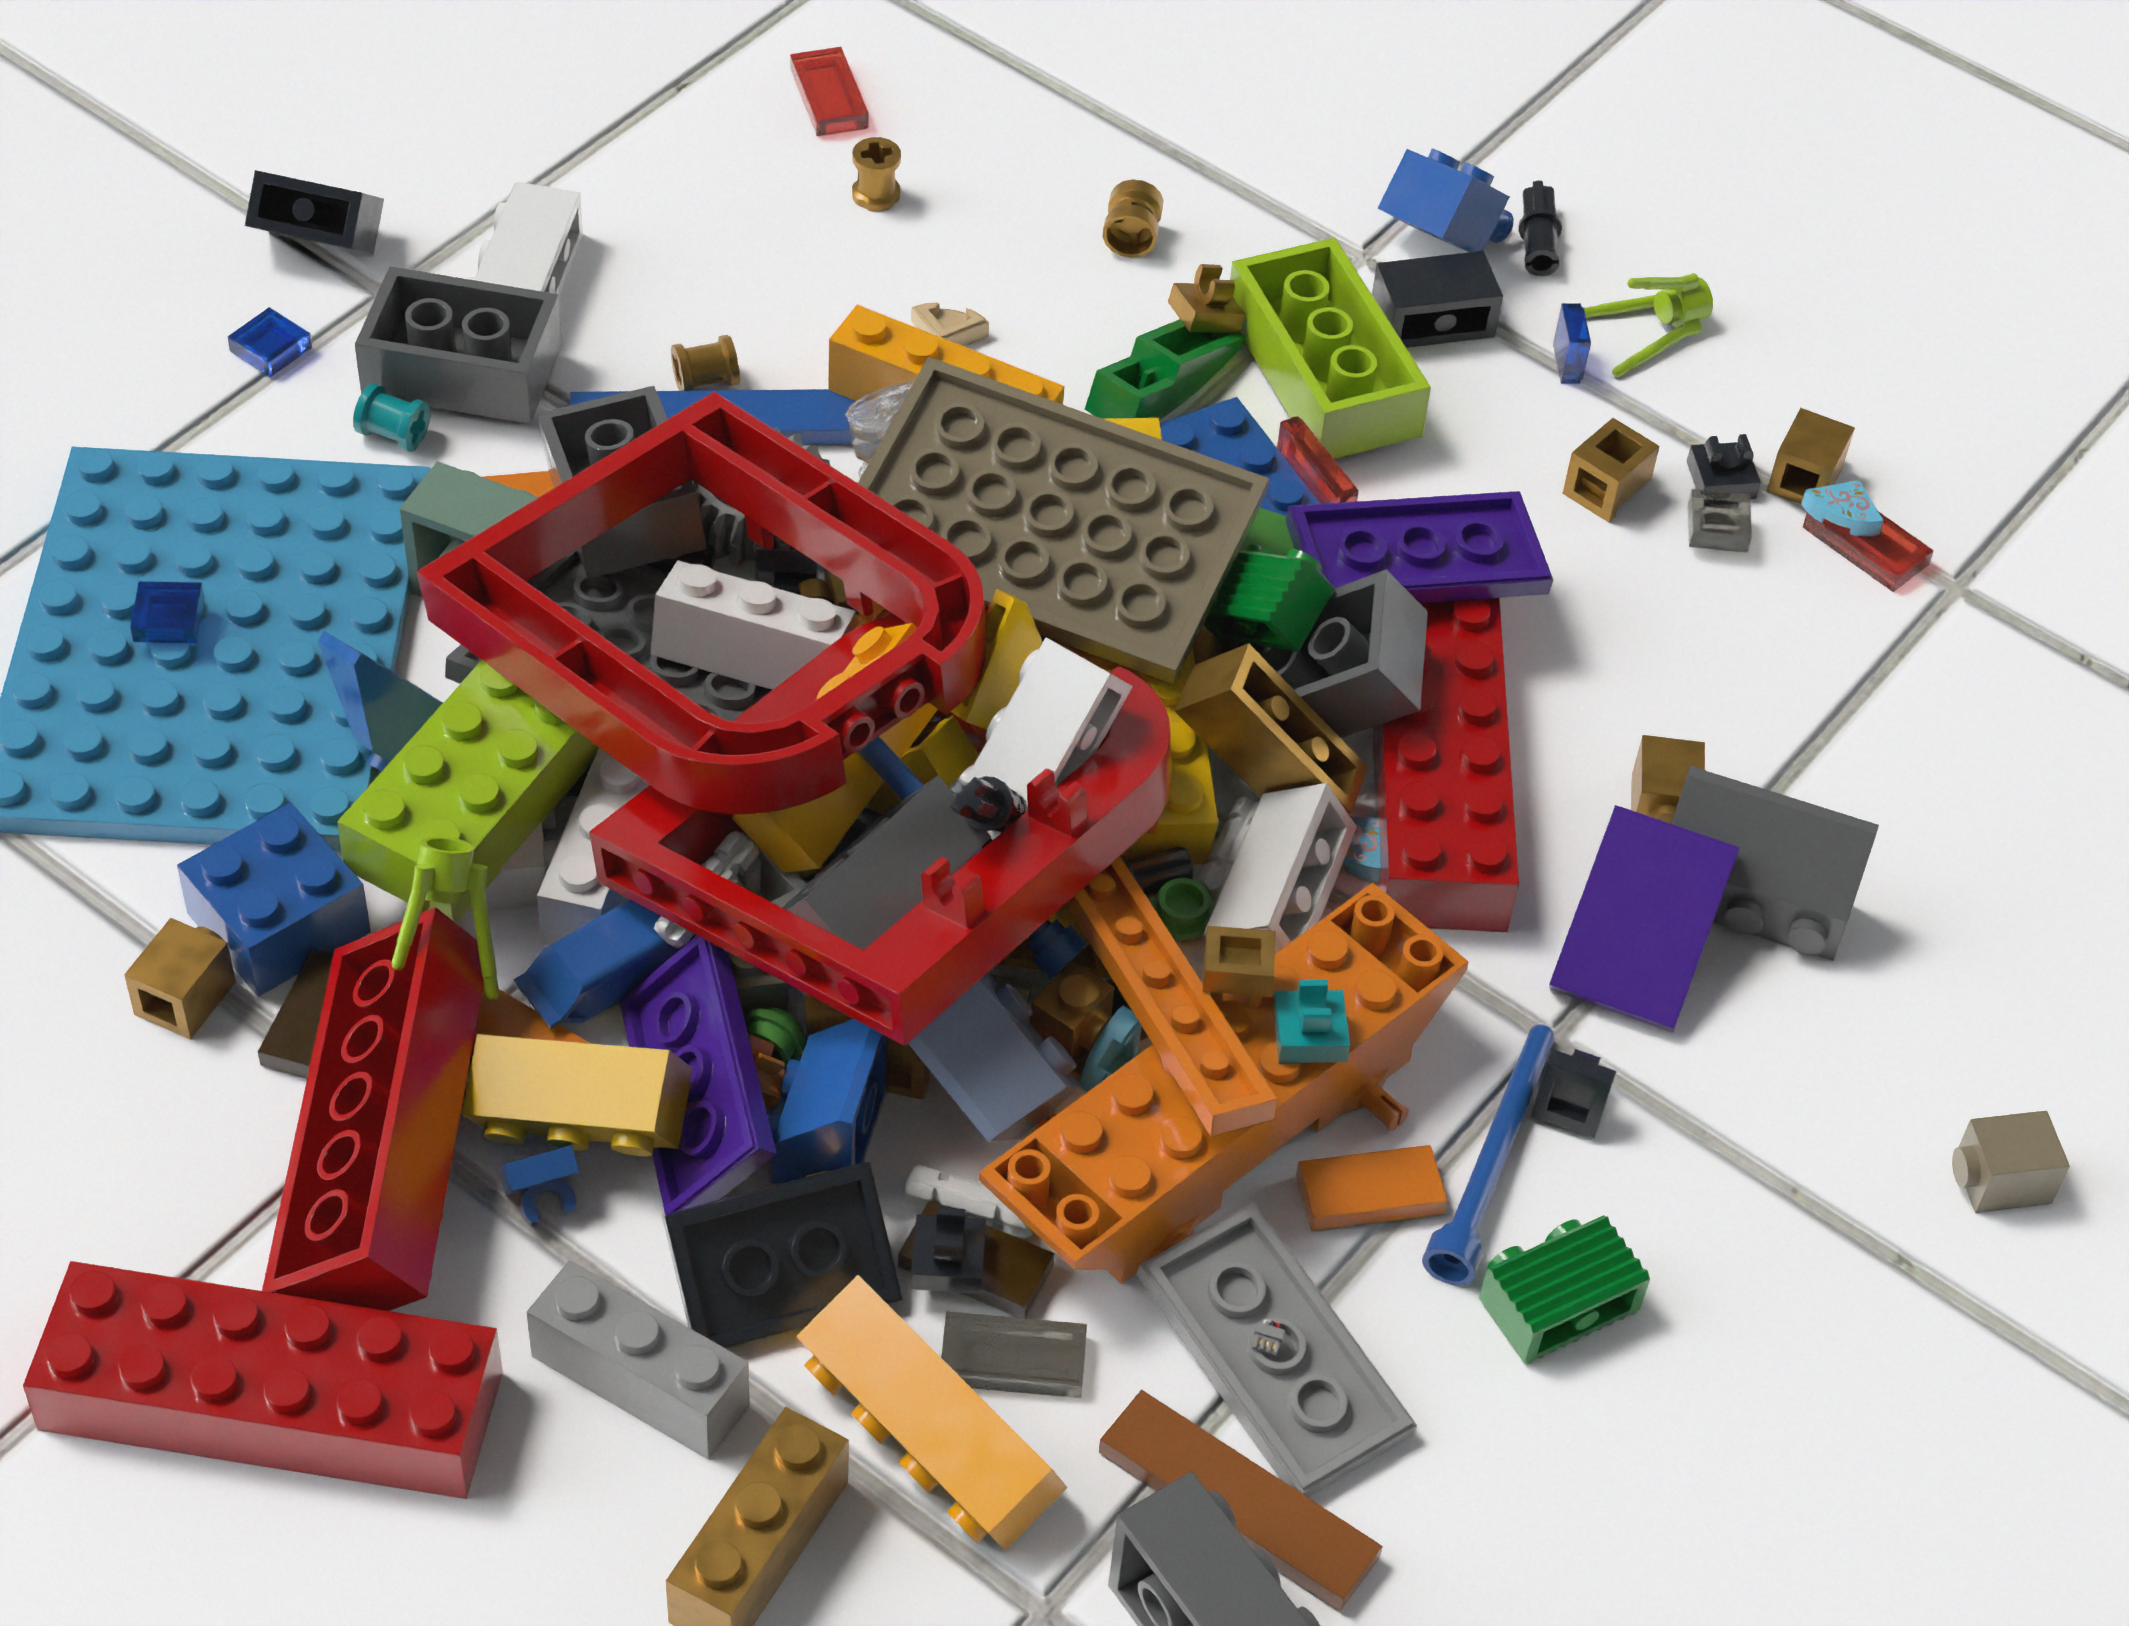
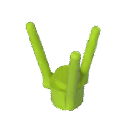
M1696 273L1680 277L1630 278L1627 285L1631 289L1661 291H1658L1655 295L1583 307L1579 310L1581 318H1591L1654 307L1656 316L1662 323H1669L1671 326L1677 327L1614 367L1612 374L1615 377H1621L1681 339L1702 332L1700 321L1708 319L1713 310L1712 293L1703 278L1698 277Z
M450 837L423 838L419 842L412 890L391 965L398 971L404 968L422 912L429 910L430 902L442 904L457 903L461 901L462 892L469 890L486 997L490 1001H495L499 998V987L485 893L488 867L473 863L474 846L469 842Z

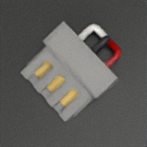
M1265 1319L1263 1323L1258 1322L1254 1332L1252 1349L1276 1356L1283 1341L1285 1330L1280 1329V1324Z

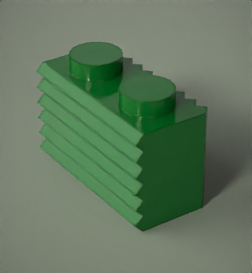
M1248 544L1245 550L1239 551L1204 626L1222 641L1223 639L1230 642L1234 640L1238 643L1242 641L1245 644L1251 643L1255 646L1259 644L1265 647L1266 645L1272 649L1273 647L1280 650L1284 648L1289 652L1292 649L1298 653L1333 595L1335 587L1321 574V564L1305 552L1292 549L1287 556L1274 555L1262 546Z
M1602 1215L1583 1225L1579 1220L1571 1219L1553 1229L1546 1237L1545 1242L1524 1251L1520 1246H1512L1497 1254L1487 1266L1479 1300L1525 1364H1530L1535 1358L1541 1359L1548 1352L1553 1353L1559 1347H1566L1571 1341L1577 1342L1582 1336L1588 1337L1594 1330L1600 1331L1605 1325L1611 1326L1617 1319L1623 1320L1628 1314L1634 1315L1641 1308L1650 1282L1648 1270L1642 1268L1640 1259L1634 1257L1632 1248L1627 1247L1624 1238L1618 1235L1616 1227L1611 1226L1608 1216Z

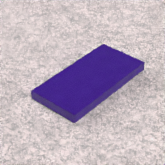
M1520 491L1293 505L1288 507L1285 522L1294 549L1305 552L1315 558L1322 566L1321 574L1335 588L1387 569L1421 604L1547 595L1550 593L1554 581Z
M697 935L619 1001L629 1047L670 1050L693 1068L679 1148L653 1147L652 1157L665 1214L720 1200L777 1154L729 953Z

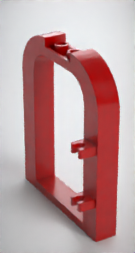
M715 391L416 571L428 621L665 796L697 809L718 813L755 814L784 810L811 802L846 784L843 760L862 750L868 743L903 719L912 716L927 703H930L946 715L956 708L971 693L980 680L988 643L981 579L972 562L959 548ZM691 479L744 514L748 537L764 549L769 550L774 547V534L842 579L847 604L863 615L869 616L873 613V600L908 624L913 623L917 629L905 641L805 708L778 720L754 724L734 722L707 712L526 581Z
M892 613L853 629L733 721L754 724L778 720L805 708L817 700L819 691L830 679L843 673L855 657L852 652L853 647L864 634L875 627L881 626L885 629L908 623ZM1117 666L1110 674L1132 685L1133 688L1100 744L1099 750L1057 786H1055L1054 771L1048 768L1027 784L1028 811L953 875L950 873L949 860L944 857H940L922 872L923 900L865 950L701 866V864L715 854L714 851L727 835L733 831L743 832L732 819L734 814L711 812L682 804L665 796L651 785L589 831L597 880L600 884L905 1046L1156 823L1169 801L1172 788L1171 732L1168 713L1160 697L1144 680L1129 670Z

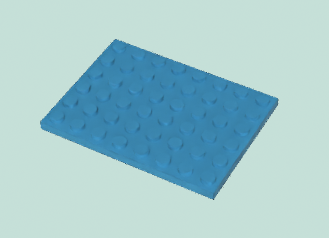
M72 446L0 696V833L213 845L291 802L334 851L342 852L337 821L375 780L377 768L367 763L372 751L354 739L318 640L323 632L326 631L394 673L396 672L411 595L400 507L427 475L430 467Z

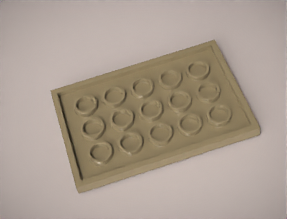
M928 357L858 484L959 548L972 562L981 579L985 610L989 609L996 589L1002 590L1027 603L1039 635L1175 684L1268 493L1269 478Z

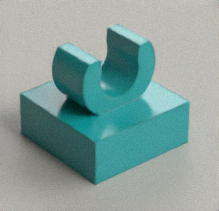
M1327 979L1299 980L1297 991L1274 992L1272 1009L1278 1063L1348 1061L1350 1040L1343 990H1328Z

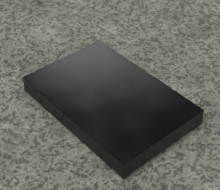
M870 1162L846 1166L661 1215L688 1328L723 1348L807 1326L857 1275L887 1304L903 1300Z

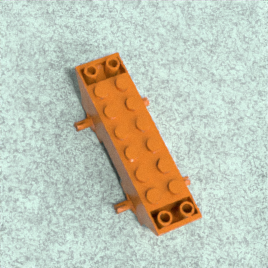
M1372 882L1275 954L1272 997H1262V1001L1257 1008H1248V995L1223 993L1222 1003L1217 1005L1277 1097L1275 1119L1210 1136L1152 1044L1060 1113L1051 1112L1048 1114L1047 1119L1043 1117L1033 1133L979 1172L978 1180L1074 1270H1106L1120 1284H1123L1137 1273L1141 1263L1192 1236L1196 1226L1221 1208L1223 1192L1308 1126L1318 1133L1341 1114L1363 1107L1381 1121L1389 1131H1394L1397 1125L1400 1126L1407 1118L1409 1109L1386 1092L1383 1086L1387 1078L1410 1061L1414 1043L1468 969L1469 961ZM1327 979L1328 990H1343L1350 1040L1348 1061L1278 1063L1272 1009L1274 992L1297 991L1299 980Z

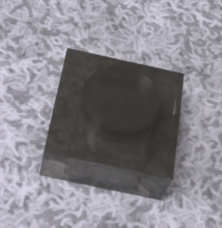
M1691 489L1687 504L1689 547L1747 553L1752 538L1750 494Z

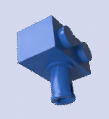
M1431 148L1428 157L1406 149L1377 208L1413 228L1466 252L1483 251L1488 240L1496 244L1503 242L1511 233L1514 225L1512 213L1504 209L1510 196L1491 187L1495 176L1467 162L1464 163L1461 171H1459L1458 168L1461 164L1459 160L1434 148Z

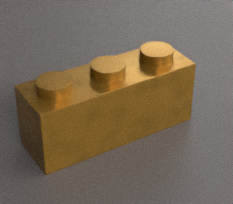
M1249 643L1193 665L1175 712L1260 798L1265 793L1327 783L1347 813H1352L1368 766Z
M785 1406L665 1580L668 1623L673 1626H754L847 1486L849 1439Z

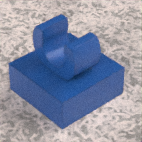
M572 1145L507 1163L498 1169L505 1196L525 1191L520 1200V1212L529 1225L540 1221L535 1201L539 1193L544 1191L553 1192L558 1196L563 1214L575 1211V1193L566 1182L562 1181V1179L572 1177L579 1172Z

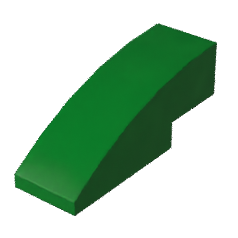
M1180 319L1139 335L1135 339L1130 357L1096 370L1084 410L1102 419L1159 418L1161 420L1182 405L1214 377L1242 348L1246 337L1241 333L1189 332Z

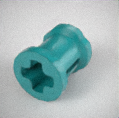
M372 383L362 391L358 398L353 414V428L355 432L364 436L374 432L398 441L399 448L413 452L423 441L429 428L431 419L430 405L419 399L410 403L390 396L386 393L384 387Z

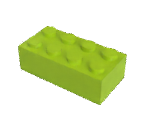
M1336 237L1232 261L1230 280H1233L1235 283L1233 298L1246 314L1240 333L1246 337L1245 344L1317 463L1422 437L1431 386Z
M481 660L337 821L343 861L357 877L408 903L412 890L414 868L417 865L420 840L427 837H450L469 842L474 846L473 863L488 867L486 889L501 872L500 869L541 821L543 822L590 767L599 747ZM463 891L461 901L457 903L442 904L430 902L429 910L436 907L455 923H458L472 906L470 891Z

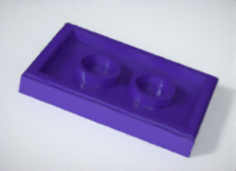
M1615 805L1552 974L1549 989L1674 1033L1740 847Z

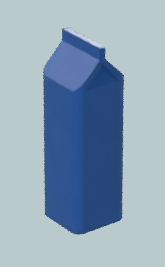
M629 899L544 948L526 972L513 980L514 984L550 1029L561 1023H584L618 1003L681 948L678 949L668 944L655 931L654 926L661 917L660 915ZM694 934L688 942H690L697 935Z

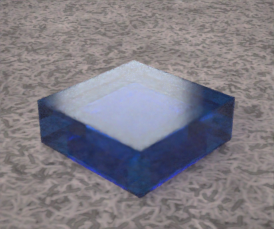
M1561 303L1553 340L1560 383L1580 384L1584 377L1591 346L1585 311L1581 303Z
M268 307L227 336L231 353L270 378L312 348L310 332L271 307Z
M139 581L130 625L133 642L197 643L204 603L202 582Z

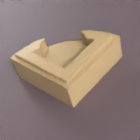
M938 302L924 303L911 308V322L916 328L959 345L966 346L989 337V321L972 309L966 308V313L952 309H942Z

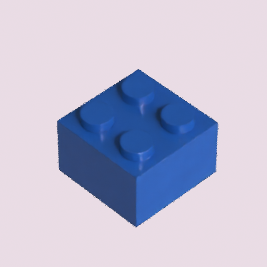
M291 802L177 864L187 914L197 926L213 930L224 941L228 942L234 970L257 997L298 975L312 949L334 954L335 949L371 933L364 884Z

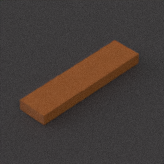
M1142 1389L1100 1439L1099 1453L1157 1491L1193 1471L1208 1492L1215 1490L1227 1501L1236 1520V1529L1252 1550L1255 1548L1262 1549L1270 1557L1279 1572L1338 1611L1343 1609L1380 1559L1383 1548L1381 1544Z

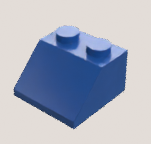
M855 1019L809 1035L801 1060L790 1059L786 1067L781 1088V1098L786 1100L782 1114L771 1113L768 1118L777 1153L771 1158V1183H785L804 1178L807 1175L864 1162L887 1094L889 1037Z

